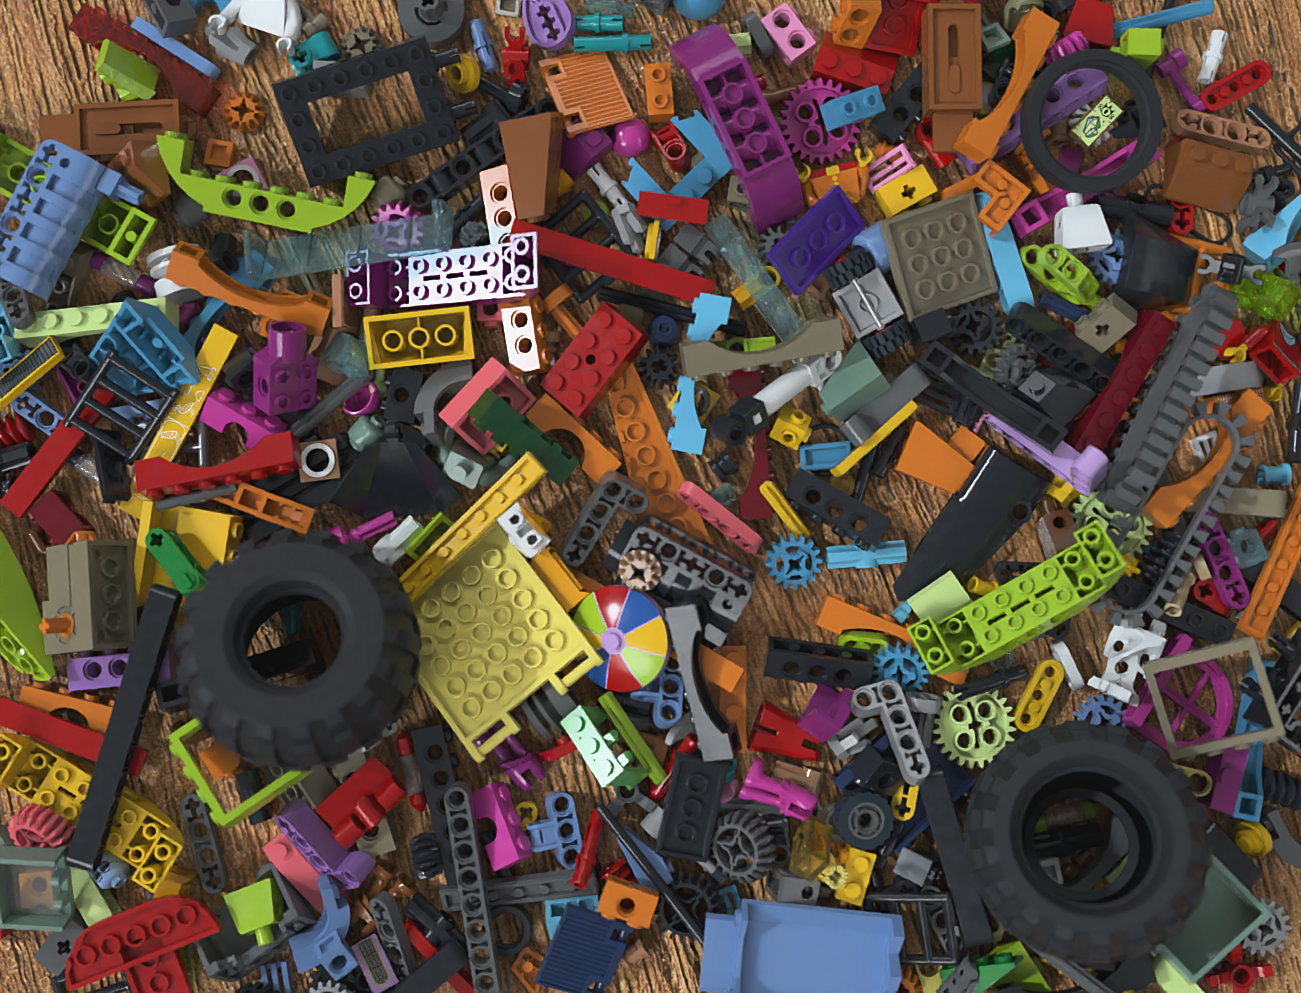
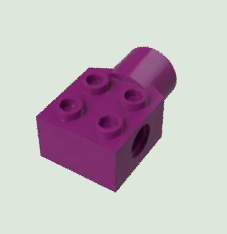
M276 321L268 325V345L253 355V405L269 416L312 408L316 405L317 357L306 351L307 327L302 323L295 321Z

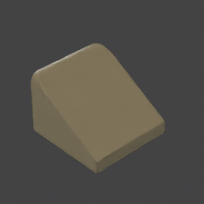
M496 0L494 13L520 18L522 0Z

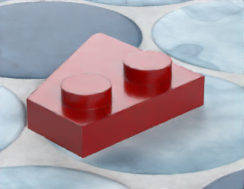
M567 732L558 737L557 743L535 753L540 763L545 760L546 762L558 760L578 750Z

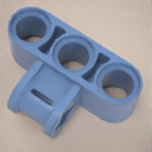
M670 656L669 659L676 663L677 668H670L666 664L662 673L654 681L631 692V698L634 700L654 703L653 721L661 729L671 728L679 720L682 713L684 682L678 672L679 662ZM664 684L671 685L675 693H667L664 689ZM662 710L670 711L673 719H665L662 715Z
M554 790L545 799L548 818L525 825L526 830H529L532 844L530 850L531 852H540L553 848L555 858L559 864L568 869H575V858L580 853L582 847L575 804L569 794ZM563 797L564 806L556 810L554 806L556 799ZM568 823V833L561 836L560 827L562 824ZM573 849V859L569 862H566L565 853L568 850Z

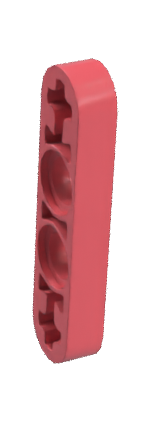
M684 481L677 492L679 499L743 550L756 554L763 543V539L696 484Z

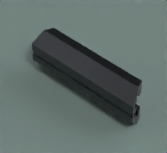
M345 431L340 432L329 439H337L341 478L301 483L298 469L289 475H268L266 479L257 480L251 485L316 509L331 500L361 452L351 446L348 433ZM313 449L306 456V465L311 471L321 472L328 467L329 456L323 449ZM227 505L230 514L243 516L242 524L244 530L242 536L246 541L253 538L258 543L270 536L272 532L284 527Z

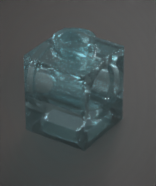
M1245 526L1229 531L1230 536L1226 537L1239 568L1245 569L1269 559L1257 529H1246ZM1243 540L1248 544L1245 553L1241 550V542Z

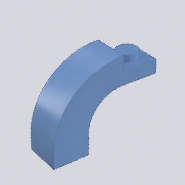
M327 874L316 878L323 900L321 917L308 930L288 937L299 973L321 964L313 945L334 930H337L344 939L348 932L350 924L349 905L344 893L339 894L336 883L330 884Z

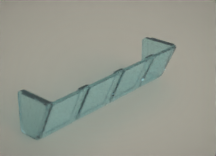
M437 198L432 199V215L407 217L394 221L357 225L344 229L307 233L269 241L252 230L246 229L243 231L245 271L247 276L258 282L449 252L452 246L454 212L443 200Z

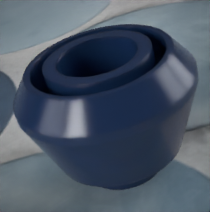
M658 314L649 321L646 332L651 336L649 341L655 347L659 345L661 349H666L677 344L681 337L682 329L676 318L665 314Z

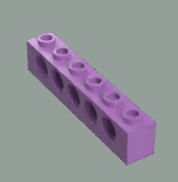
M1086 68L1074 70L1063 75L1053 85L1044 102L1042 131L1105 93L1109 80L1102 70ZM1071 84H1077V85H1079L1080 87H1078V88H1072V87H1070L1069 85H1071ZM1049 98H1054V99H1056L1057 101H1056V102H1048L1047 99H1049ZM1022 106L1009 120L1011 123L1010 127L1013 129L1009 130L1003 137H1000L997 143L999 149L991 159L994 162L1016 149L1022 143L1020 132ZM956 153L971 175L977 173L988 160L986 159L982 163L977 164L965 155Z

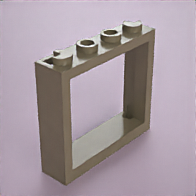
M1253 635L1142 663L1172 760L1179 759V762H1187L1196 759L1195 755L1206 752L1207 756L1218 755L1224 752L1223 748L1234 746L1235 750L1245 749L1252 746L1251 742L1263 740V743L1276 742L1281 739V735H1285ZM1249 650L1273 726L1178 748L1154 673Z

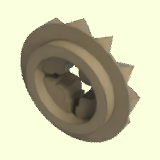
M362 25L358 28L351 27L347 34H343V41L340 44L342 55L345 59L363 53L360 49H354L357 47L356 39L358 38L362 43L367 42L364 46L365 52L382 47L378 34L372 28L369 29Z

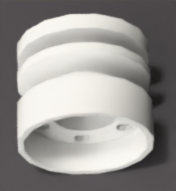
M176 245L159 249L147 256L146 262L148 267L151 268V277L160 279L154 284L157 298L166 297L174 304H182L183 302H191L205 297V295H202L195 289L187 286H178L173 281L165 278L171 253Z

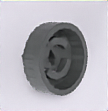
M399 0L398 17L406 35L410 39L425 34L429 47L432 50L452 45L465 30L467 10L463 0ZM421 19H423L427 23H436L438 21H440L441 23L437 25H428L425 24Z

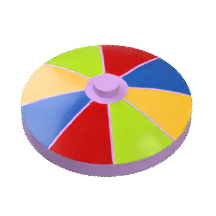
M616 584L592 592L579 604L572 620L604 659L600 666L597 667L595 665L586 673L593 682L608 690L628 692L648 685L662 673L671 652V631L665 622V613L646 592L641 593L638 590L631 591L627 585ZM585 651L576 658L578 665L589 657Z

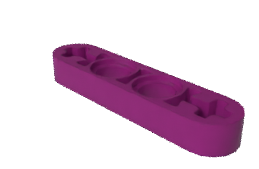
M1207 511V512L1204 514V515H1208V516L1217 518V516H1216L1215 514H1213L1212 512H1208V511ZM1219 520L1216 521L1212 529L1202 528L1199 524L1196 528L1197 530L1215 534L1213 537H1207L1204 544H1197L1201 548L1200 551L1223 604L1230 609L1245 608L1250 602V593ZM1212 541L1218 542L1221 548L1216 556L1209 549ZM1224 565L1228 566L1231 571V575L1227 580L1220 576V569ZM1235 583V585H1231V588H1226L1225 586L1226 584ZM1235 593H1239L1240 597L1237 598V601H1232L1231 597Z

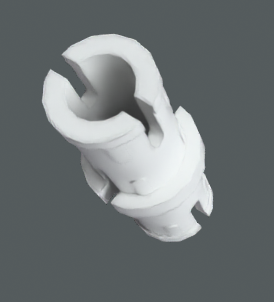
M1223 30L1212 31L1206 52H1203L1201 58L1203 62L1196 80L1202 85L1214 83L1217 68L1223 61L1224 46L1229 36Z
M600 163L594 165L599 175L596 174L592 167L587 171V174L599 187V193L602 197L606 196L614 208L620 205L619 201L622 204L629 202L618 189L619 184L616 180H612Z

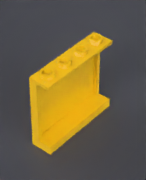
M144 500L134 559L136 606L145 605L149 591L155 583L177 589L172 579L145 544L146 535L150 530L160 528L174 531L199 564L207 571L217 560L226 564L238 555L234 547L239 545V539L243 534V516L187 505L158 511L156 501L159 500ZM184 596L178 612H183L182 608L187 600Z

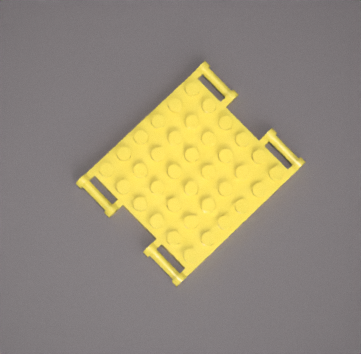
M498 521L412 604L420 626L422 640L419 656L421 669L418 681L471 756L478 763H481L486 758V754L512 733L515 735L521 730L519 723L509 712L547 681H550L563 696L569 691L568 687L595 665L598 667L604 662V659L591 645L525 556L513 547L508 539V534ZM585 651L589 657L561 680L557 673ZM502 719L505 726L478 747L474 741Z

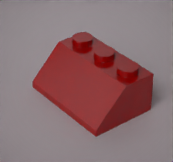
M826 31L810 79L816 82L818 78H821L823 85H825L827 80L832 79L833 88L841 83L840 91L844 92L849 89V94L878 85L882 100L884 101L899 55L833 44V33Z

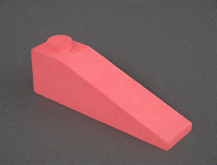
M283 832L262 847V850L284 877L322 914L323 900L316 879L322 875ZM338 890L339 894L344 893L349 910H351L353 905L348 890Z

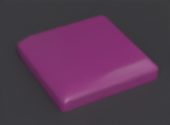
M1062 146L1057 160L1067 169L1078 173L1084 152Z

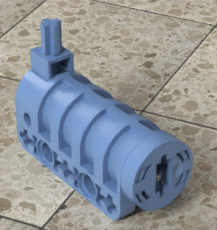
M53 139L43 141L36 150L0 217V245L6 247L4 252L0 251V277L48 301L61 272H64L69 257L74 248L79 244L83 231L89 225L94 216L93 213L103 197L106 196L117 202L122 198L139 206L145 200L143 198L145 192L128 184L129 181L123 175L107 168L85 154ZM49 150L58 152L56 156L48 155ZM44 161L46 164L51 165V168L49 169L41 163ZM40 170L45 171L46 179L42 183H35L33 178L35 173ZM31 185L32 187L37 189L38 192L36 193L35 191L30 190L28 187ZM25 197L30 198L32 201L28 204L23 203L22 200ZM19 209L20 211H23L26 214L25 216H22L21 214L15 211ZM13 218H19L20 227L16 231H9V221ZM5 233L13 238L12 240H9L8 238H5L2 235Z

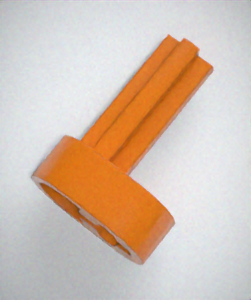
M565 282L542 301L543 312L547 316L551 314L574 340L583 327L563 305L575 293Z

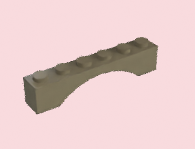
M829 316L808 320L789 339L776 346L759 351L729 350L717 346L706 339L679 343L684 376L691 378L692 381L707 379L708 374L717 373L718 376H728L734 374L733 370L743 368L744 372L758 370L759 365L763 364L777 367L785 365V360L795 359V362H805L811 360V356L821 354V357L836 356V351L844 350L840 318Z

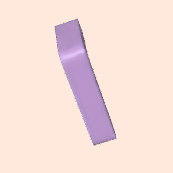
M991 414L985 419L992 429L1085 496H1090L1107 475L1108 458L1093 446L1089 445L1081 454L1064 441H1061L1050 456Z

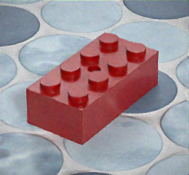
M603 301L544 377L540 385L578 418H588L651 336L613 304Z

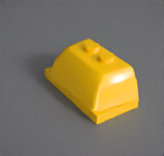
M470 306L363 317L369 370L476 359Z

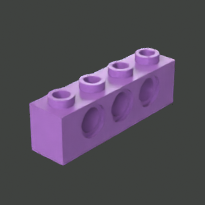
M169 644L157 682L178 678L176 667L180 666V658L175 654V649H169ZM127 648V653L119 654V649L103 650L102 656L94 657V652L77 653L76 659H67L69 691L120 686L124 674L121 665L123 661L127 664L131 648ZM98 663L102 668L100 675L96 671Z

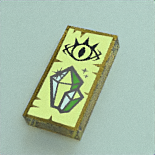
M1106 93L1067 133L1087 150L1125 111Z

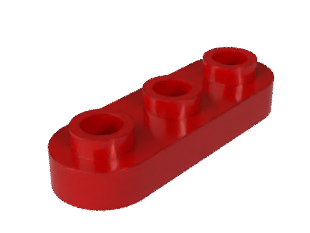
M1255 60L1206 87L1198 95V98L1206 107L1204 112L1215 113L1262 87L1271 78L1270 66L1265 61ZM1251 73H1255L1257 75V79H1254ZM1229 85L1235 87V92L1230 90ZM1207 97L1213 100V104L1208 103Z

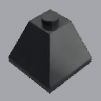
M1057 366L1035 370L1018 388L1020 401L1048 416L1064 428L1097 396V392Z

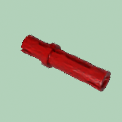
M688 733L678 749L672 751L671 759L663 769L667 774V778L658 785L653 783L647 790V795L651 800L655 802L662 800V797L668 790L676 751L694 754L698 748L697 735Z
M596 809L591 811L580 853L575 858V871L570 882L571 886L574 885V888L581 890L587 889L592 868L596 866V852L605 821Z

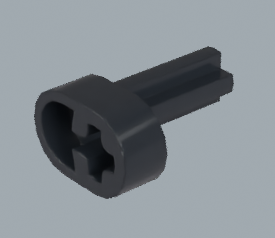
M483 75L480 76V82L477 87L481 91L504 102L506 109L516 115L526 109L531 91V86L520 79H516L510 89Z

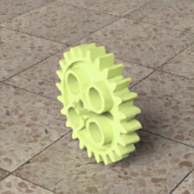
M1096 488L1090 496L1082 494L1077 496L1079 504L1071 503L1070 506L1075 509V513L1070 514L1077 531L1087 526L1088 519L1092 518L1094 521L1098 519L1105 531L1113 530L1119 535L1122 529L1112 526L1114 529H1107L1109 523L1106 520H1112L1114 515H1121L1124 519L1130 516L1128 513H1122L1115 509L1110 513L1107 512L1105 504L1096 498L1099 493ZM1093 508H1096V511H1097L1101 516L1095 514V513L1093 512ZM1139 513L1127 534V540L1123 541L1119 548V554L1134 557L1133 552L1143 554L1140 545L1150 544L1144 537L1153 535L1151 531L1147 530V526L1153 524L1141 513Z
M952 686L953 694L948 691L943 692L946 700H942L940 712L936 713L937 718L934 719L936 728L932 730V733L938 734V737L933 743H942L939 752H949L947 760L952 761L957 757L956 765L962 766L966 760L967 768H973L974 762L977 767L983 768L984 760L987 764H990L993 760L992 757L1006 746V741L1014 742V739L1008 734L1009 732L1016 731V728L1009 726V722L1016 720V718L1007 715L1013 708L1003 706L1006 697L997 699L998 690H992L990 693L986 692L964 701H959L956 697L962 695V693L955 695L954 686ZM967 702L971 703L970 710L967 707ZM981 703H985L988 708V712L984 717H981L978 712V707ZM956 707H959L963 713L959 721H955L953 718V710ZM972 721H976L977 726L973 727V729H969L968 724H971ZM987 729H990L993 734V738L989 743H986L983 739V733ZM964 733L967 737V744L961 748L958 745L957 739L960 734ZM975 739L978 742V748H975L974 746Z

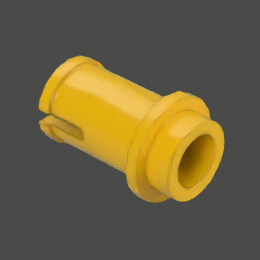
M976 576L971 577L967 584L968 592L980 596H985L1001 587L995 581L987 582Z

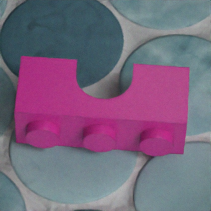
M221 385L208 396L199 418L200 421L221 433L233 422L242 425L248 434V440L245 445L248 449L254 447L264 436L286 432L289 424L283 422L279 417L267 415L254 406L253 402L246 401L232 390Z
M504 781L490 783L473 792L476 821L491 818L497 826L495 840L484 846L493 870L498 871L509 868L533 856L530 850V842L520 824V816L514 809L511 793Z

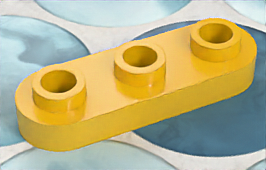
M1044 659L1037 665L1013 712L1012 717L1016 718L1013 723L1019 730L1027 732L1040 726L1065 675L1064 667L1059 661ZM1048 667L1052 668V674L1050 676H1046L1045 670ZM1036 690H1039L1041 693L1039 699H1034L1033 697ZM1027 713L1029 720L1023 723L1022 715Z

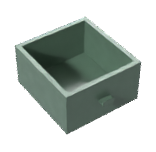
M1213 854L1212 868L1208 870L1204 884L1206 891L1198 908L1193 910L1185 921V926L1172 939L1165 941L1150 952L1154 957L1159 953L1189 985L1197 982L1271 915L1260 901Z

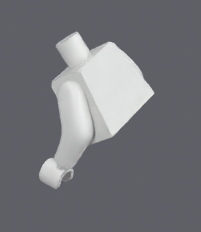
M231 0L219 15H212L208 20L210 30L214 26L219 25L217 28L219 35L225 34V25H230L237 20L238 23L281 36L282 38L276 42L280 55H282L284 49H287L289 56H293L295 54L293 46L296 45L302 33V16L297 0Z

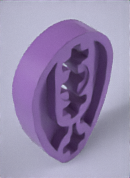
M522 0L524 25L533 43L543 50L556 51L565 47L571 41L576 30V18L566 0ZM546 9L549 10V18L554 21L553 28L559 32L556 41L553 39L555 37L554 33L548 28V20L543 17Z

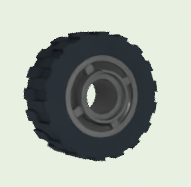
M856 788L855 790L847 791L845 795H841L832 813L834 818L833 826L836 828L837 834L847 844L856 849L872 850L876 846L884 844V841L890 837V832L894 828L893 820H895L892 814L893 809L887 803L888 801L880 794L868 788ZM867 813V821L859 824L860 816Z

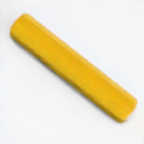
M764 481L760 486L761 493L795 538L798 539L799 535L803 534L806 541L810 536L809 529L772 481Z

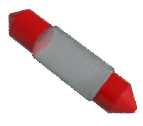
M402 730L395 742L399 754L398 760L404 786L408 791L407 795L410 805L419 812H423L427 805V799L412 736L410 733Z

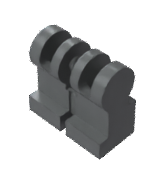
M686 222L673 239L672 244H669L656 263L705 278L706 274L698 265L691 263L689 258L692 256L700 266L711 270L714 264L705 254H709L719 260L723 253L715 244L706 239L701 232L689 222Z

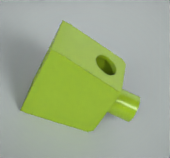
M267 878L224 895L226 905L241 935L255 933L259 947L275 942L271 927L278 925L284 918L283 895L275 878Z

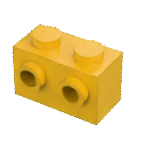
M847 843L845 848L841 849L838 863L848 872V879L846 878L847 883L844 882V886H841V889H832L836 899L858 906L862 905L877 856L873 849H856Z

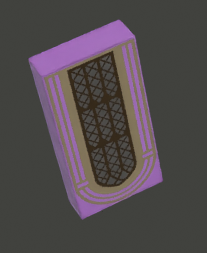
M376 933L351 946L373 993H380L399 982Z

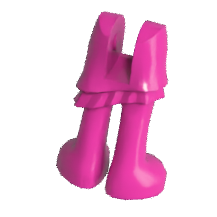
M756 756L738 798L773 805L780 808V813H784L785 816L805 821L809 820L812 815V809L816 807L818 797L798 786L793 781L790 783L785 777L782 783L768 777L763 773V760Z

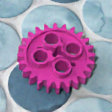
M818 78L815 86L811 80L806 81V89L799 84L796 86L798 94L793 91L788 93L792 101L784 100L782 102L787 110L779 111L778 114L785 118L777 124L784 126L785 130L781 133L783 136H787V145L791 144L793 146L790 150L791 154L799 152V161L808 156V164H812L816 158L818 165H822L825 157L828 163H832L834 160L833 154L836 158L841 159L843 158L841 150L850 152L851 148L848 143H857L856 138L852 135L861 132L859 128L855 127V124L861 121L840 127L841 133L838 138L832 136L830 131L827 132L825 123L822 125L815 124V120L818 118L823 119L819 106L823 105L825 99L833 100L850 93L849 89L843 93L840 91L841 83L833 88L832 79L827 80L825 85H823L822 79ZM813 99L816 100V103H817V104H816V108H815V106L812 104V100H813ZM800 106H804L809 110V118L807 120L799 116L798 110ZM807 132L815 134L816 143L814 145L807 143ZM823 135L827 139L826 145L823 143Z

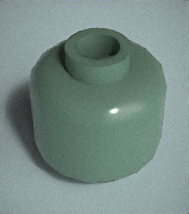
M361 415L348 432L351 446L361 452L365 445L385 439V421L378 415Z

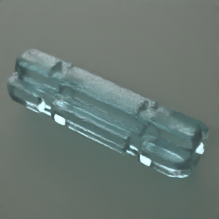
M584 0V11L592 13L598 11L606 15L624 14V17L631 18L634 13V3L629 1L620 3V0Z

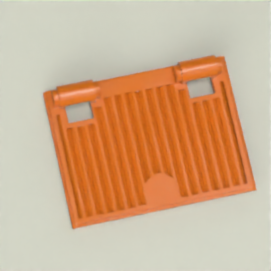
M571 52L537 61L540 75L551 94L557 111L564 114L563 129L567 137L574 138L579 133L635 119V115L606 52ZM558 67L560 74L552 75L550 68ZM579 115L581 123L573 125L571 117Z

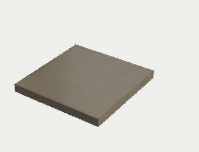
M973 190L878 221L882 238L888 250L889 264L906 323H911L914 318L941 307L947 310L999 291L983 226L976 219L979 211Z

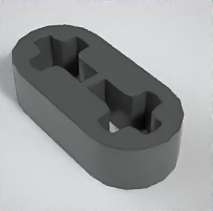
M751 11L741 16L742 26L745 32H749L751 44L759 58L763 61L774 55L773 45L756 13Z

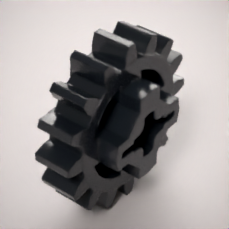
M978 300L976 306L973 307L970 302H967V309L963 310L961 307H958L957 310L960 314L958 316L951 315L954 327L948 339L953 341L951 345L955 350L959 349L963 356L969 352L971 358H975L976 353L979 352L982 357H985V350L989 349L994 352L993 344L1002 343L998 336L1005 334V330L1000 327L1005 324V321L1002 317H999L1001 314L998 309L993 310L990 303L983 307L982 302ZM978 314H982V315L988 316L989 318H987V317L981 318V317L978 316ZM975 322H976L977 325H978V327H977V332H976V333H977V337H976V335L973 333V332H975V327H976ZM963 340H965L966 342L972 341L974 342V345L967 344L963 342Z

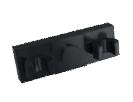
M97 428L122 444L120 431ZM92 438L96 471L103 503L115 504L117 500L128 501L132 496L126 463L124 462L125 458Z

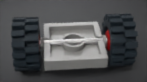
M860 247L830 264L822 273L831 289H836L848 283L834 291L832 296L857 339L870 333L862 342L874 360L901 347L909 339H912L914 335L903 317L893 320L904 314V311L880 268L876 267L862 275L873 267V263L864 247Z

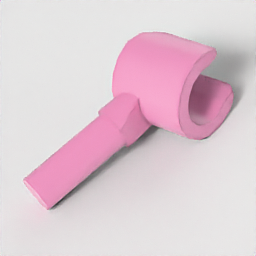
M979 406V410H982L983 413L979 423L976 422L972 433L978 435L983 421L990 415Z

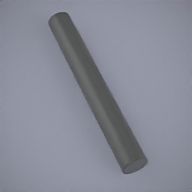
M223 484L211 490H199L156 501L158 511H163L235 493L238 490V486Z

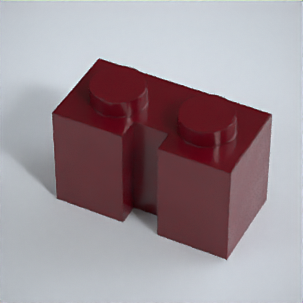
M50 490L28 510L33 517L31 520L34 525L46 531L50 536L49 541L53 546L65 544L73 532L95 530L83 514L78 513L74 508L75 505L62 491Z

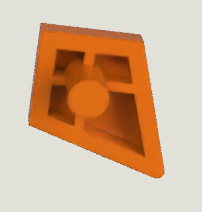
M526 945L514 961L511 970L530 993H539L541 985L534 983L544 956Z

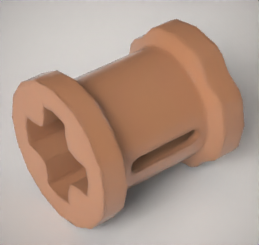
M637 936L635 942L625 948L620 959L628 971L632 970V966L643 958L648 959L651 957L650 951L641 937Z

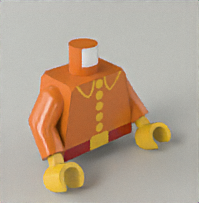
M867 147L868 152L865 157H860L859 148L855 150V156L859 161L857 165L854 160L811 172L809 166L802 163L804 171L798 174L804 202L812 208L833 185H839L854 208H856L860 200L864 198L869 183V162L873 157L869 147Z

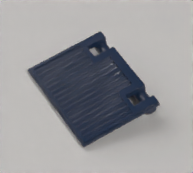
M567 903L534 983L567 993H604L606 985L610 984L626 948L627 936L629 933L632 934L634 928L627 925L625 920L617 918L616 920H610L603 917L601 913ZM614 929L618 930L616 938L611 937ZM591 980L596 981L593 989L588 988Z

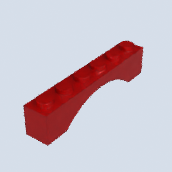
M291 431L266 435L243 455L227 463L211 467L182 466L172 463L161 456L134 461L136 492L148 500H160L164 498V495H185L194 489L211 490L220 484L237 485L246 479L263 480L272 474L289 475L294 470L302 469L299 439Z

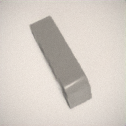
M885 680L856 689L850 703L852 713L859 718L880 714L904 780L913 786L922 784L929 774L930 763L900 685L893 680ZM882 692H891L895 698L888 700L883 697ZM866 699L870 705L862 707L856 700ZM900 716L904 723L895 724L891 717ZM907 740L911 742L913 749H904L900 741ZM913 764L916 770L921 769L920 774L917 771H911Z

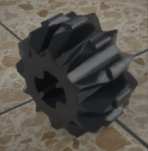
M657 345L655 347L656 354L654 355L650 349H646L649 359L640 356L639 361L646 366L637 367V371L640 373L647 372L640 379L644 382L650 378L649 388L652 389L655 382H658L659 390H663L664 381L669 387L673 386V382L669 377L679 379L680 375L672 370L681 369V364L673 363L678 359L677 354L668 357L670 353L669 347L662 354L660 353V346ZM660 362L664 363V368H667L666 371H660L659 374L655 373V367L652 368L654 364L658 365Z
M425 832L412 837L410 851L417 876L420 879H430L442 874L444 869L435 833Z

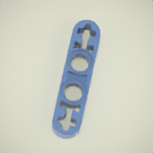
M137 16L131 24L130 28L137 34L210 81L215 82L222 71L217 66L174 38H162L157 27Z

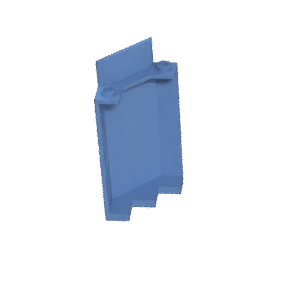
M742 898L740 909H736L734 915L706 912L699 991L713 993H896L902 978L899 952L905 938L902 915Z

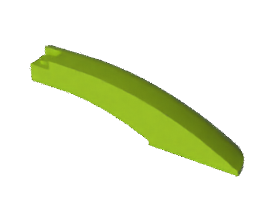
M0 529V654L22 674H34V680L47 681L55 676L52 655H45L44 634L42 630H39L42 618L20 563Z

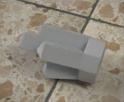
M209 25L205 26V34L209 36V43L215 46L217 55L236 62L243 68L251 64L257 54L258 46L250 41L237 26L228 27L224 35L218 34L217 25L212 30L209 29Z
M626 202L618 205L611 211V216L620 233L622 242L625 245H630L633 253L641 254L645 250L643 240L647 237L648 231L646 229L648 225L640 215H636L637 209L634 203Z
M871 716L864 721V718L855 717L845 724L839 732L828 738L827 742L836 756L843 761L850 755L861 752L868 743H871L866 737L862 739L861 737L878 726V719Z

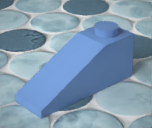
M618 820L666 884H670L671 880H673L671 874L676 872L670 858L665 859L663 855L655 854V847ZM617 838L638 883L657 890Z

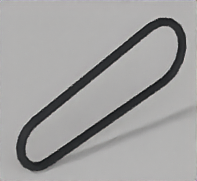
M1158 184L1150 185L1145 189L1143 196L1147 198V194L1151 189L1158 188L1162 190L1163 186ZM1204 209L1225 220L1228 226L1227 235L1219 241H1213L1193 229L1190 233L1205 242L1214 244L1226 242L1232 232L1229 218L1222 213ZM1180 221L1175 222L1180 227H1185V224Z

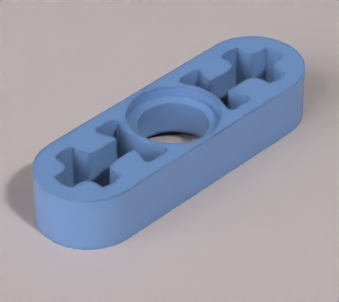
M26 389L11 402L14 411L49 436L53 433V428L59 425L66 416V414L30 389ZM29 397L28 403L31 406L22 407L20 405L22 402L20 398ZM38 404L41 405L42 407L39 408L34 413V415H32L31 412L35 410L34 408L38 406ZM43 411H49L54 415L55 420L53 424L47 425L41 421L40 415Z

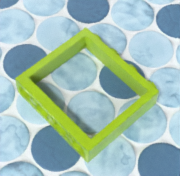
M196 718L168 736L172 743L169 746L170 750L177 759L181 758L185 764V767H183L185 775L190 781L194 780L199 787L196 790L199 798L205 804L208 802L213 810L210 812L211 818L217 826L222 825V827L229 829L313 772L312 769L307 772H287L227 813L184 743L186 739L203 729Z

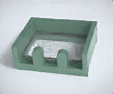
M5 843L0 845L1 929L64 931L76 914L70 866L66 865L68 845L59 848L5 846Z

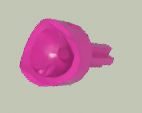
M390 511L349 532L342 525L327 530V532L337 535L342 543L347 544L350 539L359 544L399 524L393 511Z

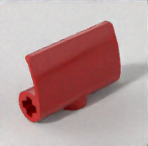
M373 756L325 799L315 811L334 828L332 834L338 843L344 848L349 849L368 830H372L388 815V812L408 794V791L400 780L377 757Z

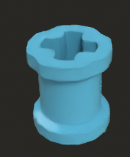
M1281 463L1279 466L1259 464L1256 469L1258 485L1261 487H1267L1268 484L1289 486L1292 480L1290 465L1288 463Z

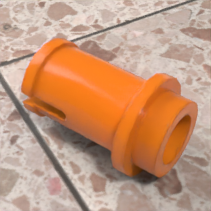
M878 140L872 154L878 160L896 148V146L887 144L886 140ZM900 152L888 161L895 162L903 155Z

